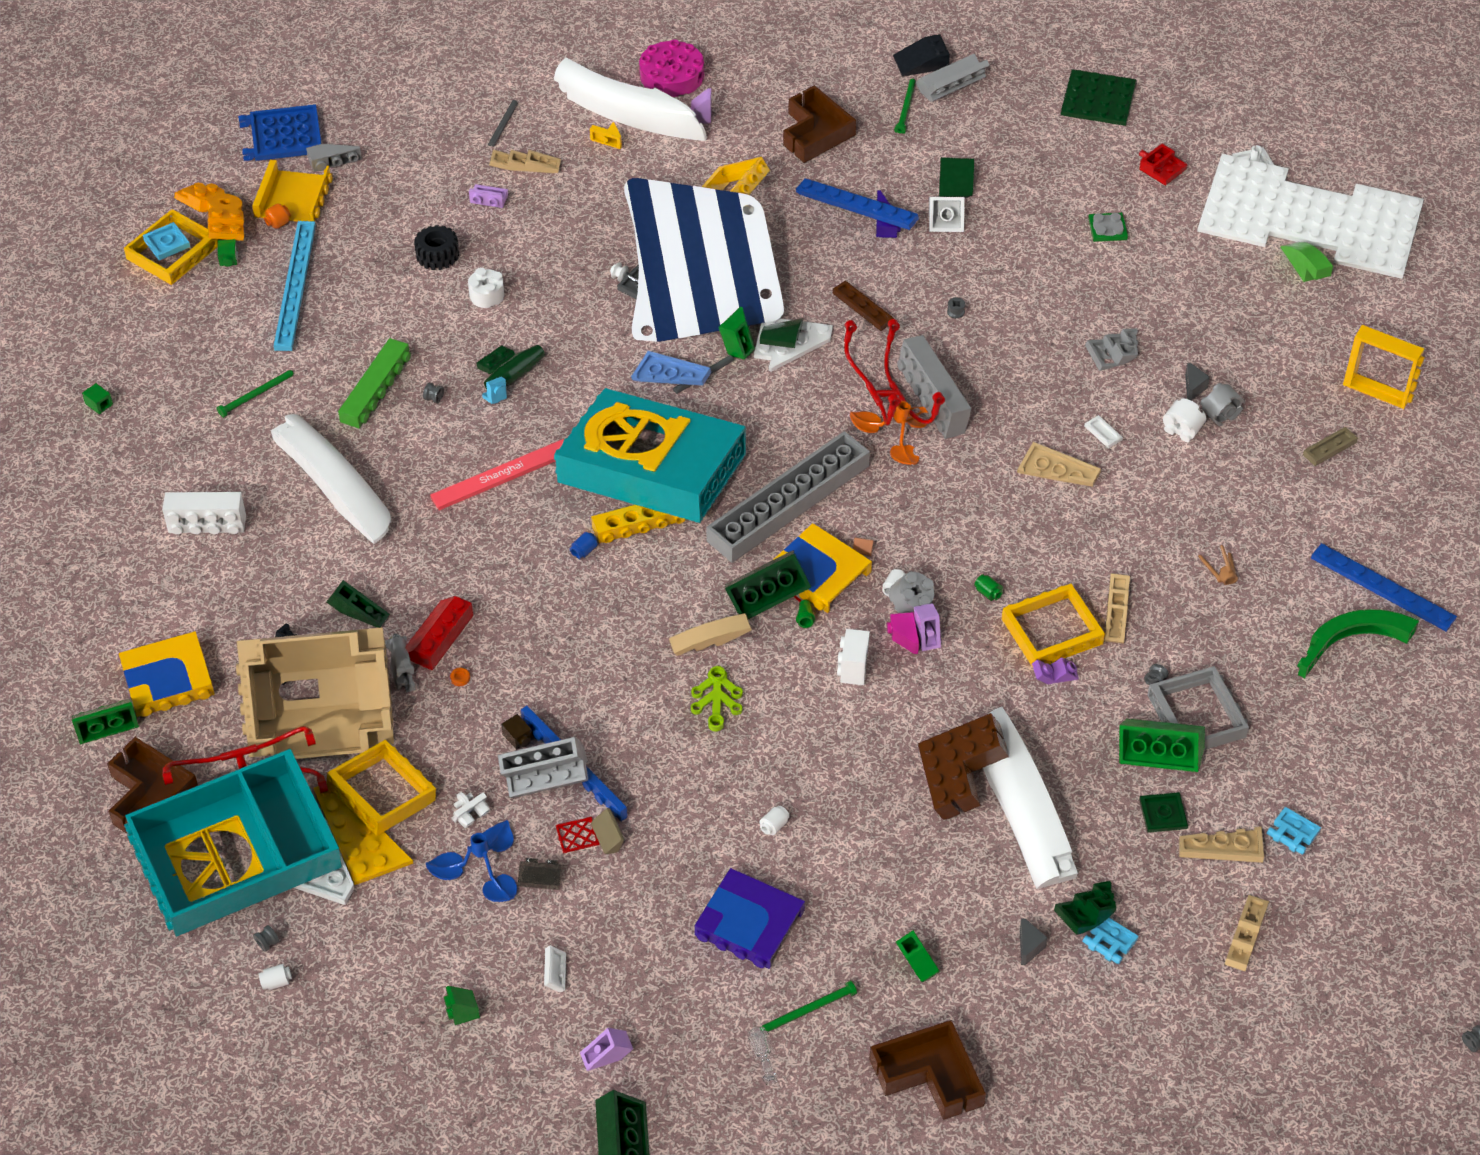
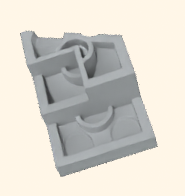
M1137 328L1123 329L1120 334H1106L1102 340H1087L1085 346L1099 371L1124 365L1138 356ZM1104 359H1112L1114 363H1105Z

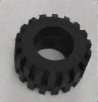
M443 225L428 226V228H423L421 232H418L414 238L416 259L421 266L424 265V268L428 269L431 267V270H435V268L442 270V267H445L447 269L449 264L453 266L455 261L458 260V238L451 228H446Z

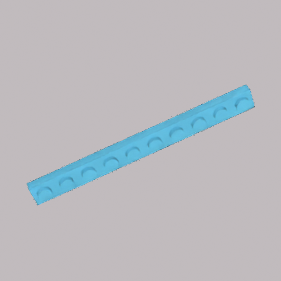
M298 221L275 335L274 351L293 350L316 228L315 221Z

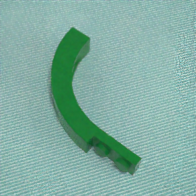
M1374 609L1357 610L1334 617L1319 627L1312 635L1306 658L1302 657L1297 665L1299 668L1298 675L1306 678L1327 648L1348 636L1378 634L1407 644L1415 634L1419 621L1400 613Z

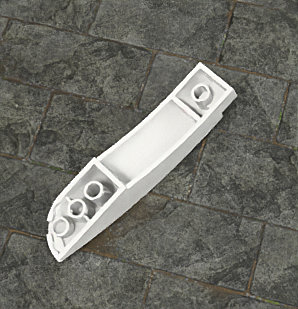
M568 58L563 59L556 69L554 80L559 83L561 91L567 92L569 100L592 112L616 122L657 134L701 141L707 139L705 129L702 123L698 122L695 117L696 114L681 101L656 88L638 87L604 77Z
M297 414L285 416L286 422L271 430L273 440L312 478L334 505L335 509L373 544L382 539L389 530L388 526L391 523V515L377 494L346 458L301 416Z
M999 707L990 713L1000 723L1009 757L983 768L989 785L993 789L1011 825L1036 889L1076 879L1078 872L1071 856L1072 850L1045 784L1018 731L1003 707Z

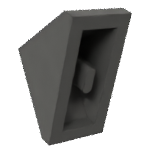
M1187 363L1185 372L1187 399L1193 400L1205 391L1210 380V376L1191 363Z
M1021 918V965H1026L1046 948L1047 937L1028 920Z

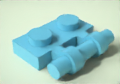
M1285 807L1274 821V825L1279 829L1275 830L1270 827L1266 834L1273 837L1275 842H1281L1288 846L1292 852L1295 853L1296 851L1303 855L1307 848L1302 846L1301 843L1304 842L1310 846L1319 834L1321 827ZM1287 832L1288 834L1294 836L1295 839L1292 840L1284 834Z
M1108 918L1090 931V933L1095 935L1094 938L1086 935L1082 942L1088 945V948L1093 952L1096 950L1104 955V959L1109 962L1112 960L1119 965L1123 957L1116 953L1121 951L1127 954L1137 942L1138 935ZM1102 941H1105L1106 943L1110 944L1111 947L1110 949H1108L1100 943Z

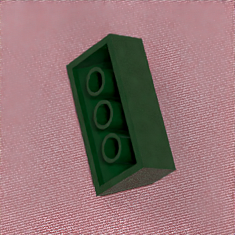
M794 550L725 584V590L738 615L746 614L748 619L811 588Z
M612 1090L596 1099L598 1155H650L646 1102L616 1090Z

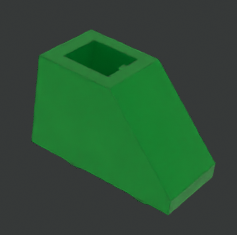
M914 930L896 941V944L921 982L927 981L940 972Z
M454 986L446 987L447 995L443 996L446 1005L445 1009L448 1019H453L455 1026L480 1018L473 990Z

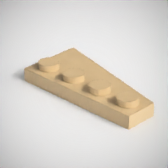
M1033 442L1017 469V473L1093 487L1101 473V468Z
M1254 827V830L1245 831V828L1236 829L1234 833L1219 831L1215 835L1202 833L1179 836V857L1263 863L1262 827Z

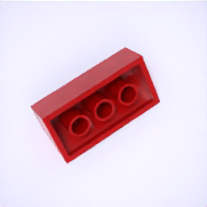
M457 596L441 600L406 645L405 649L409 653L410 661L433 671L474 616L472 603Z

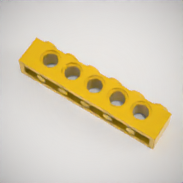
M638 505L591 516L592 528L598 543H610L614 539L628 538L636 533H647L651 529H662L667 525L681 524L687 520Z

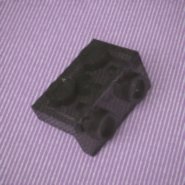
M526 858L525 861H520L517 886L560 890L563 865H558V860L546 859V863H538L536 858Z

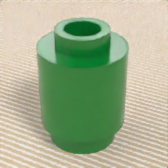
M980 575L974 583L976 590L990 601L998 600L1003 594V586L989 575Z

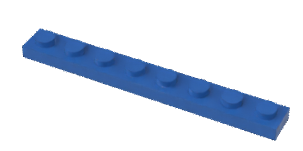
M806 178L796 188V192L802 196L908 230L919 219L917 213Z
M1322 543L1311 556V559L1446 632L1457 618L1456 615Z
M528 706L521 709V718L531 728L534 737L538 741L542 740L547 744L561 740ZM586 766L589 781L582 782L583 787L587 792L592 791L597 802L610 808L614 818L617 817L622 822L627 818V807Z

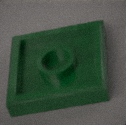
M1180 792L1139 796L1147 833L1188 829Z

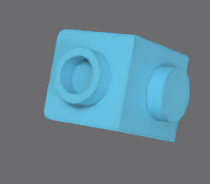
M499 377L486 382L487 392L482 394V398L491 404L498 403L507 398L506 379Z

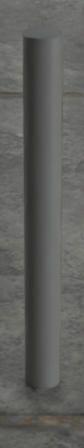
M512 100L488 143L489 146H495L518 105L516 100Z
M729 355L710 366L711 374L733 362V357ZM679 384L673 388V391L678 394L692 385Z

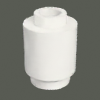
M894 569L890 572L883 584V593L889 597L890 587L903 577L905 572L899 569Z
M782 806L773 807L760 820L761 830L767 835H775L788 822V811Z
M284 964L264 969L262 973H259L263 990H272L289 985L288 980L292 979L289 967H285Z

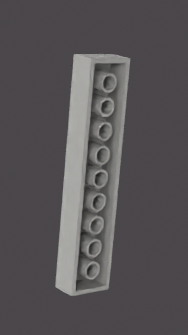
M845 431L708 525L706 527L707 542L733 563L869 467L870 451Z

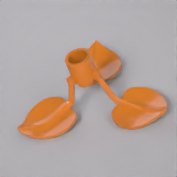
M901 401L900 405L896 407L894 415L895 422L902 423L900 446H892L890 455L899 463L916 465L919 461V456L913 454L915 447L903 445L905 423L914 428L926 427L927 424L918 422L909 413L914 408L920 409L918 413H915L917 416L924 412L928 413V411L924 407L911 408L909 403ZM866 411L850 412L853 424L863 432L876 433L879 431V427L885 425L884 421L881 422L880 417L875 413Z

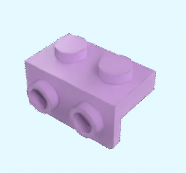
M475 184L474 188L469 190L470 203L503 208L508 197V189Z

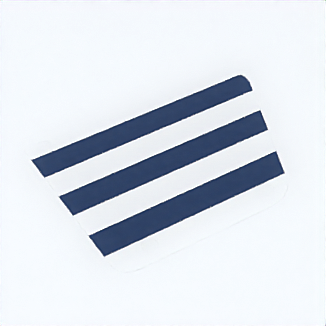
M632 178L626 182L624 192L635 228L639 264L638 294L632 323V334L636 340L661 342L719 331L718 327L739 307H743L749 326L777 321L781 318L784 306L766 219L761 204L754 197L737 192L642 178ZM745 205H752L754 207V212L751 215L743 213ZM770 289L772 292L771 297L763 299L760 296L761 290ZM643 326H651L653 329L652 334L649 336L643 335L641 333Z

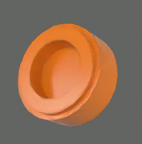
M456 668L451 672L450 680L455 686H464L470 681V673L465 668Z

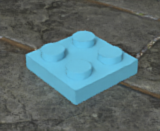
M174 222L143 235V240L158 260L190 248V242Z

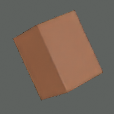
M854 538L853 549L862 555L871 556L874 540Z

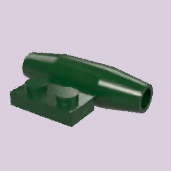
M501 345L476 363L477 369L491 374L484 381L486 389V382L499 377L506 379L507 387L531 371L545 356V352L541 346L534 345L515 354L513 350Z

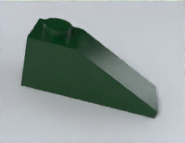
M342 580L326 602L340 613L377 628H381L390 615L344 580Z

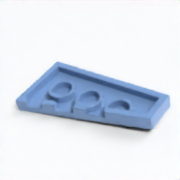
M648 351L631 378L634 381L704 385L711 374V369L706 366Z

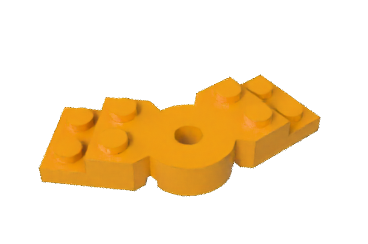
M198 182L175 192V199L199 212L208 211V238L244 241V215L240 198L226 194L224 189L213 183L205 186L203 183Z

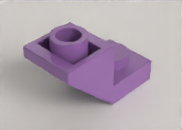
M1062 657L1051 665L1038 659L1032 663L1036 678L1046 684L1079 679L1076 665Z

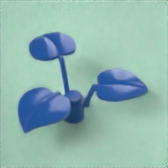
M508 820L492 826L483 833L473 834L470 838L471 846L467 847L468 851L464 861L459 854L447 852L426 862V867L432 875L442 880H453L463 874L462 867L466 866L472 852L478 858L484 857L491 881L483 885L482 892L485 898L493 902H504L513 899L517 894V885L512 877L502 874L495 879L487 855L490 849L495 852H502L513 845L514 838Z

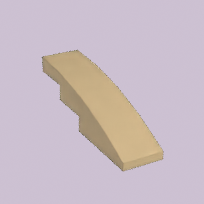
M493 149L489 166L513 171L558 173L561 159L528 150L527 154L511 150L510 154Z
M1110 575L1104 641L1124 644L1130 576Z
M740 614L702 624L669 638L674 654L678 656L692 649L699 651L713 644L716 646L723 645L752 629L746 614Z
M1248 895L1225 965L1246 971L1269 901Z

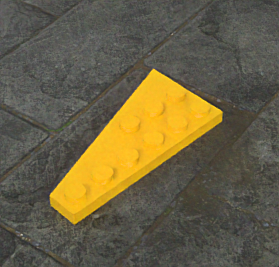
M319 786L313 788L354 885L413 864V860L385 832L376 836L329 788L328 792L320 793Z

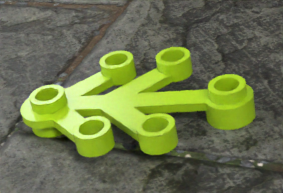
M721 666L712 667L708 672V679L691 689L692 697L698 699L703 696V691L713 685L711 692L698 702L691 704V712L698 715L702 713L706 705L713 701L712 715L708 718V727L711 731L715 732L722 730L724 727V718L720 715L721 701L730 708L733 715L742 713V705L726 695L721 690V685L731 692V697L734 699H740L743 695V690L727 679V672ZM694 707H699L700 709H699V710H694L693 708H694ZM735 707L740 708V709L737 710V711L733 710V708H735Z

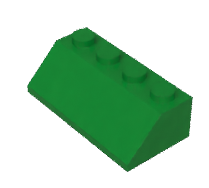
M1128 718L1119 725V764L1199 772L1205 747V726Z

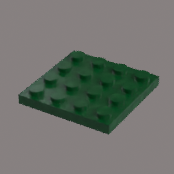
M1072 69L1060 115L1126 126L1136 79Z

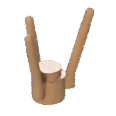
M1220 545V549L1226 566L1220 569V574L1215 571L1202 555L1198 556L1216 577L1218 583L1223 582L1224 585H1229L1237 582L1238 576L1231 552H1228L1227 557L1223 545Z

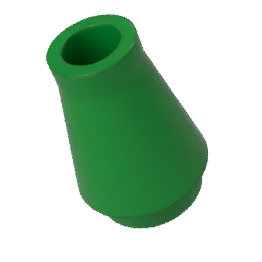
M808 600L800 601L796 616V622L802 628H809L815 622L811 603Z

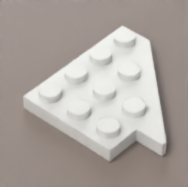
M778 319L777 321L761 323L754 358L771 360L769 371L772 372L830 342L833 325L803 321L795 348L760 344V335L764 326L790 320Z
M340 853L342 868L294 888L346 905L354 890V884Z

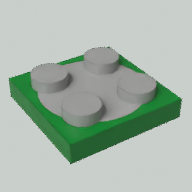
M1122 212L1088 214L1093 242L1128 239Z

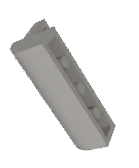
M972 54L921 77L916 82L919 91L932 102L985 78V69L989 66L987 60L979 63L975 54Z
M576 737L498 755L500 773L507 779L510 798L589 781L586 763L588 762L586 752L581 741Z

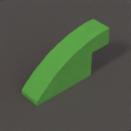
M1295 242L1280 247L1303 282L1331 276L1333 265L1313 245L1306 242Z

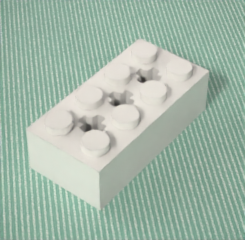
M165 492L162 510L168 533L237 534L238 532H244L246 512L241 492Z

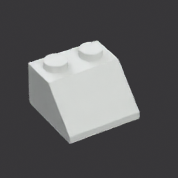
M929 197V232H964V197Z

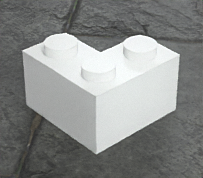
M846 629L845 637L841 636L840 648H843V652L838 654L837 675L841 676L840 683L864 685L870 631Z

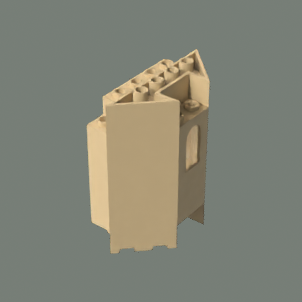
M383 627L237 641L239 664H236L237 676L241 677V683L238 684L239 696H243V703H240L241 715H245V723H242L243 735H247L248 746L265 743L302 726L312 729L316 742L315 745L308 746L303 731L260 749L258 752L251 753L249 757L273 756L291 749L295 759L362 753L368 750L370 746L376 745L383 740H386L389 744H394L392 701L388 674L389 661L386 654ZM318 679L320 698L288 701L279 694V688L284 682Z

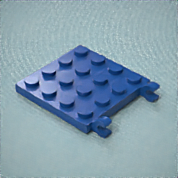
M316 104L252 111L250 115L238 116L240 128L248 127L249 125L252 128L254 148L242 149V154L245 155L243 156L244 161H251L253 158L256 161L303 156L307 155L306 148L321 144Z

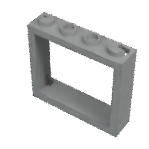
M1215 666L1149 685L1147 696L1161 722L1179 724L1164 696L1210 683L1234 728L1205 736L1204 750L1247 737L1249 730L1247 719L1243 718L1240 706L1234 702L1231 690L1226 687L1223 676L1219 675Z

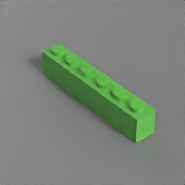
M391 338L388 339L339 409L338 414L341 423L360 429L362 424L368 421L371 411H375L377 402L384 398L388 386L391 387L393 385L395 376L401 373L404 363L410 360L409 344Z

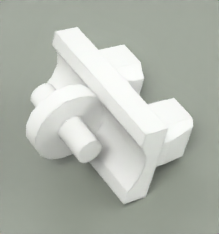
M462 792L458 793V801L454 803V806L459 809L453 813L454 816L451 819L455 823L458 821L464 828H467L475 821L470 812L475 810L480 818L486 815L490 808L485 802L487 796L484 792L471 800L473 798L472 793L466 796Z

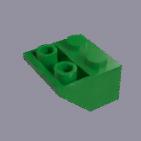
M739 307L718 328L727 354L745 360L755 350V346L743 307Z

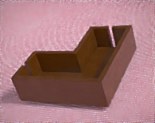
M815 85L803 91V103L801 93L789 98L788 114L798 123L783 130V146L791 153L795 152V156L803 163L856 135V119Z
M992 713L918 743L934 810L943 820L960 814V810L952 801H955L963 812L981 806L972 772L1009 757L1000 723Z
M134 737L123 748L127 765L123 753L120 751L107 763L111 777L130 789L108 811L112 824L127 833L124 824L127 823L125 815L198 786L195 774L181 765L173 766L170 769L174 783L165 785L162 775L163 768L173 760L139 738Z
M952 1020L870 1046L869 1060L876 1076L878 1075V1081L885 1096L927 1083L943 1120L962 1114V1109L965 1112L984 1107L986 1093Z

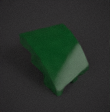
M941 157L939 197L967 198L973 196L974 159Z
M803 318L764 326L760 335V344L795 348L799 333H801Z
M1110 881L1093 884L1092 891L1074 894L1073 901L1055 904L1054 912L1076 935L1088 932L1102 924L1116 911L1114 893L1111 891L1112 883Z

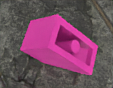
M914 613L890 614V622L886 624L887 633L891 634L894 642L913 654H918L919 640Z

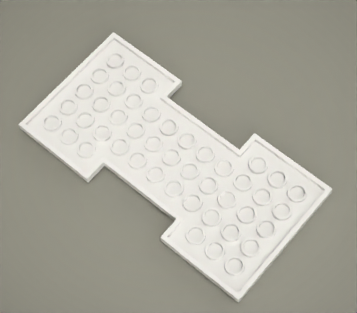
M1227 154L1221 155L1197 232L1265 247L1268 236L1295 242H1306L1313 246L1336 251L1333 263L1403 278L1423 198L1360 184L1355 185L1353 195L1350 196L1285 181L1289 168Z

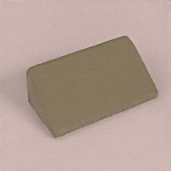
M607 808L592 820L591 826L605 854H613L619 852L625 839L611 809Z

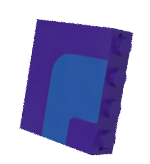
M730 868L695 923V936L702 942L708 941L715 944L721 951L728 950L734 953L739 959L744 960L746 958L759 968L765 967L770 969L771 959L796 917L803 915L805 901Z

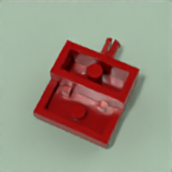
M1163 143L1150 153L1143 149L1139 153V156L1143 157L1140 160L1139 170L1165 186L1187 169V164L1174 156L1175 151Z

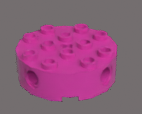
M676 39L650 45L641 54L639 60L641 83L645 88H656L671 97H678V95L686 93L690 94L702 85L704 79L703 56L692 44L679 42Z

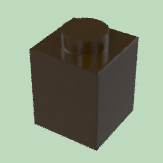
M518 714L501 724L502 735L516 750L521 746L526 747L533 740L531 728Z

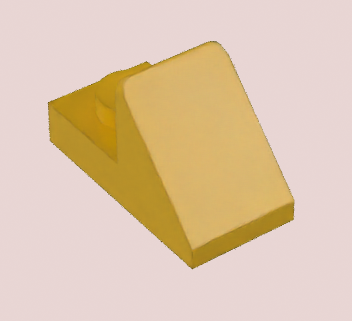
M612 122L608 129L595 125L591 126L590 140L614 148H622L621 135L614 122Z

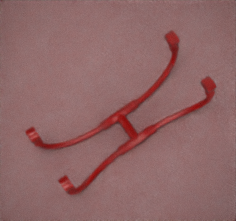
M896 319L888 321L889 332L884 357V368L891 390H876L872 382L867 379L850 356L849 343L857 326L853 320H848L844 325L846 328L844 337L846 358L866 383L869 393L881 410L885 425L889 426L892 417L895 415L896 407L900 405L901 401L907 402L896 382L892 380L889 371L891 343L894 340L896 331L900 328V324ZM936 392L932 396L934 404L930 419H922L912 410H910L909 414L922 424L932 423L939 413L940 406L945 402L943 394ZM881 397H888L890 405L887 414Z
M302 726L259 745L254 744L220 753V755L214 757L169 762L163 768L165 785L174 783L170 769L173 766L209 763L219 760L225 761L236 758L239 769L247 766L244 755L258 752L260 749L303 731L307 745H315L313 731L306 726ZM300 767L302 772L317 777L320 793L328 792L323 775L314 769Z

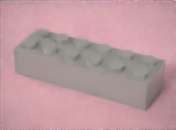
M921 335L904 339L900 349V358L897 362L898 369L902 371L906 381L911 385L915 395L919 397L922 406L926 408L930 417L932 416L931 411L934 404L932 396L936 392L943 394L945 402L940 406L939 413L934 422L937 425L938 431L942 433L945 439L964 434L971 412L970 405L925 337Z

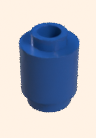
M584 532L571 544L569 548L571 554L579 560L582 557L585 558L597 547V538L592 533Z

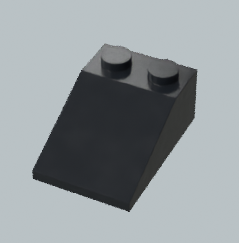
M941 34L916 41L893 54L901 76L904 77L939 70L949 65L950 54Z

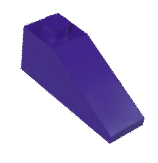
M877 190V201L890 205L881 190ZM876 219V237L897 238V232H901V227Z

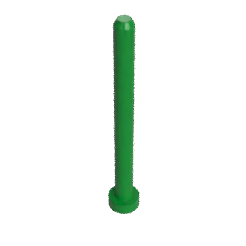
M913 78L909 80L900 119L894 128L895 133L904 134L906 132L905 122L916 83Z
M288 370L225 406L219 405L216 408L217 412L223 418L228 416L227 413L292 377L293 371Z
M850 980L845 983V987L762 1025L761 1031L763 1033L770 1032L848 994L854 996L857 994L856 987Z

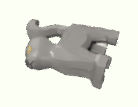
M393 634L388 640H385L386 648L391 651L390 669L396 688L401 689L402 686H405L406 692L415 691V683L412 680L414 667L411 665L409 653L405 649L407 637Z

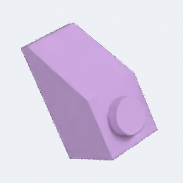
M711 88L706 89L691 101V107L689 108L696 114L695 117L699 123L711 124Z
M933 603L914 607L915 624L922 651L941 648L939 614Z
M607 1028L584 1048L580 1054L586 1070L590 1071L622 1060L633 1050L626 1031Z

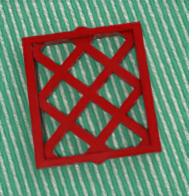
M592 817L555 825L563 854L600 845L593 828L592 830L585 828L588 822H592ZM580 822H585L583 826L577 824ZM571 825L569 829L563 827V826ZM574 826L581 828L578 833L571 831ZM560 829L566 831L563 837L560 835ZM583 830L589 832L586 838L580 835ZM569 833L575 835L572 841L566 838ZM591 834L595 835V842L589 839ZM578 837L584 840L581 845L575 843ZM563 841L570 843L567 848H564Z

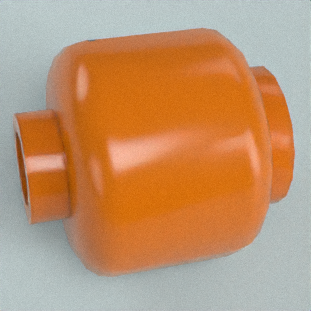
M278 203L265 210L266 217H264V221L267 226L278 229L289 223L291 214L285 205Z

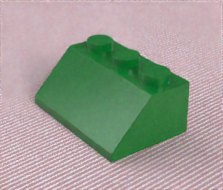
M131 699L71 716L80 745L139 727Z

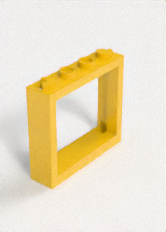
M762 157L719 166L702 187L723 190L729 182L739 180L730 192L750 195L770 169Z
M171 209L126 245L124 252L127 260L173 285L218 247V239L208 238L207 228ZM174 222L177 227L201 241L165 269L140 254L148 247L143 240V235Z
M1361 325L1354 338L1343 385L1404 409L1407 403H1411L1414 398L1412 392L1417 387L1418 382L1415 380L1420 376L1421 369L1419 367L1422 366L1425 359L1422 356L1424 348ZM1365 343L1413 361L1405 392L1357 374Z
M1072 584L1060 586L1049 592H1043L1038 596L1007 605L1002 610V621L1031 666L1037 659L1051 664L1061 657L1065 659L1103 645L1104 631ZM1068 598L1090 632L1036 651L1015 617Z
M386 740L327 772V787L376 836L434 802L436 797V788L433 786V783L429 782L420 770L415 769L409 760L403 757L396 747L390 745ZM382 759L386 760L420 793L383 816L346 782V780L380 762Z

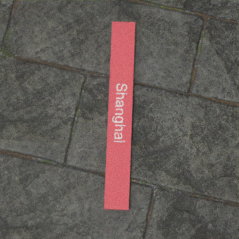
M564 439L430 494L431 499L438 510H442L556 462L554 454L562 446Z

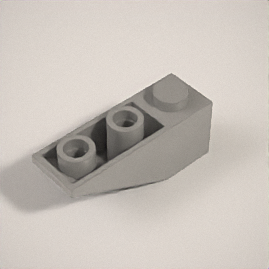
M319 144L306 148L308 161L313 172L323 171L326 169V166H329V168L339 167L342 164L362 159L360 146Z

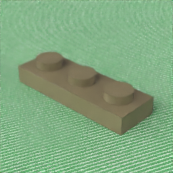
M1344 427L1305 449L1303 456L1314 466H1317L1356 444L1358 438Z

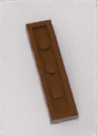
M846 280L833 288L832 294L878 330L882 331L888 327V321L894 319Z

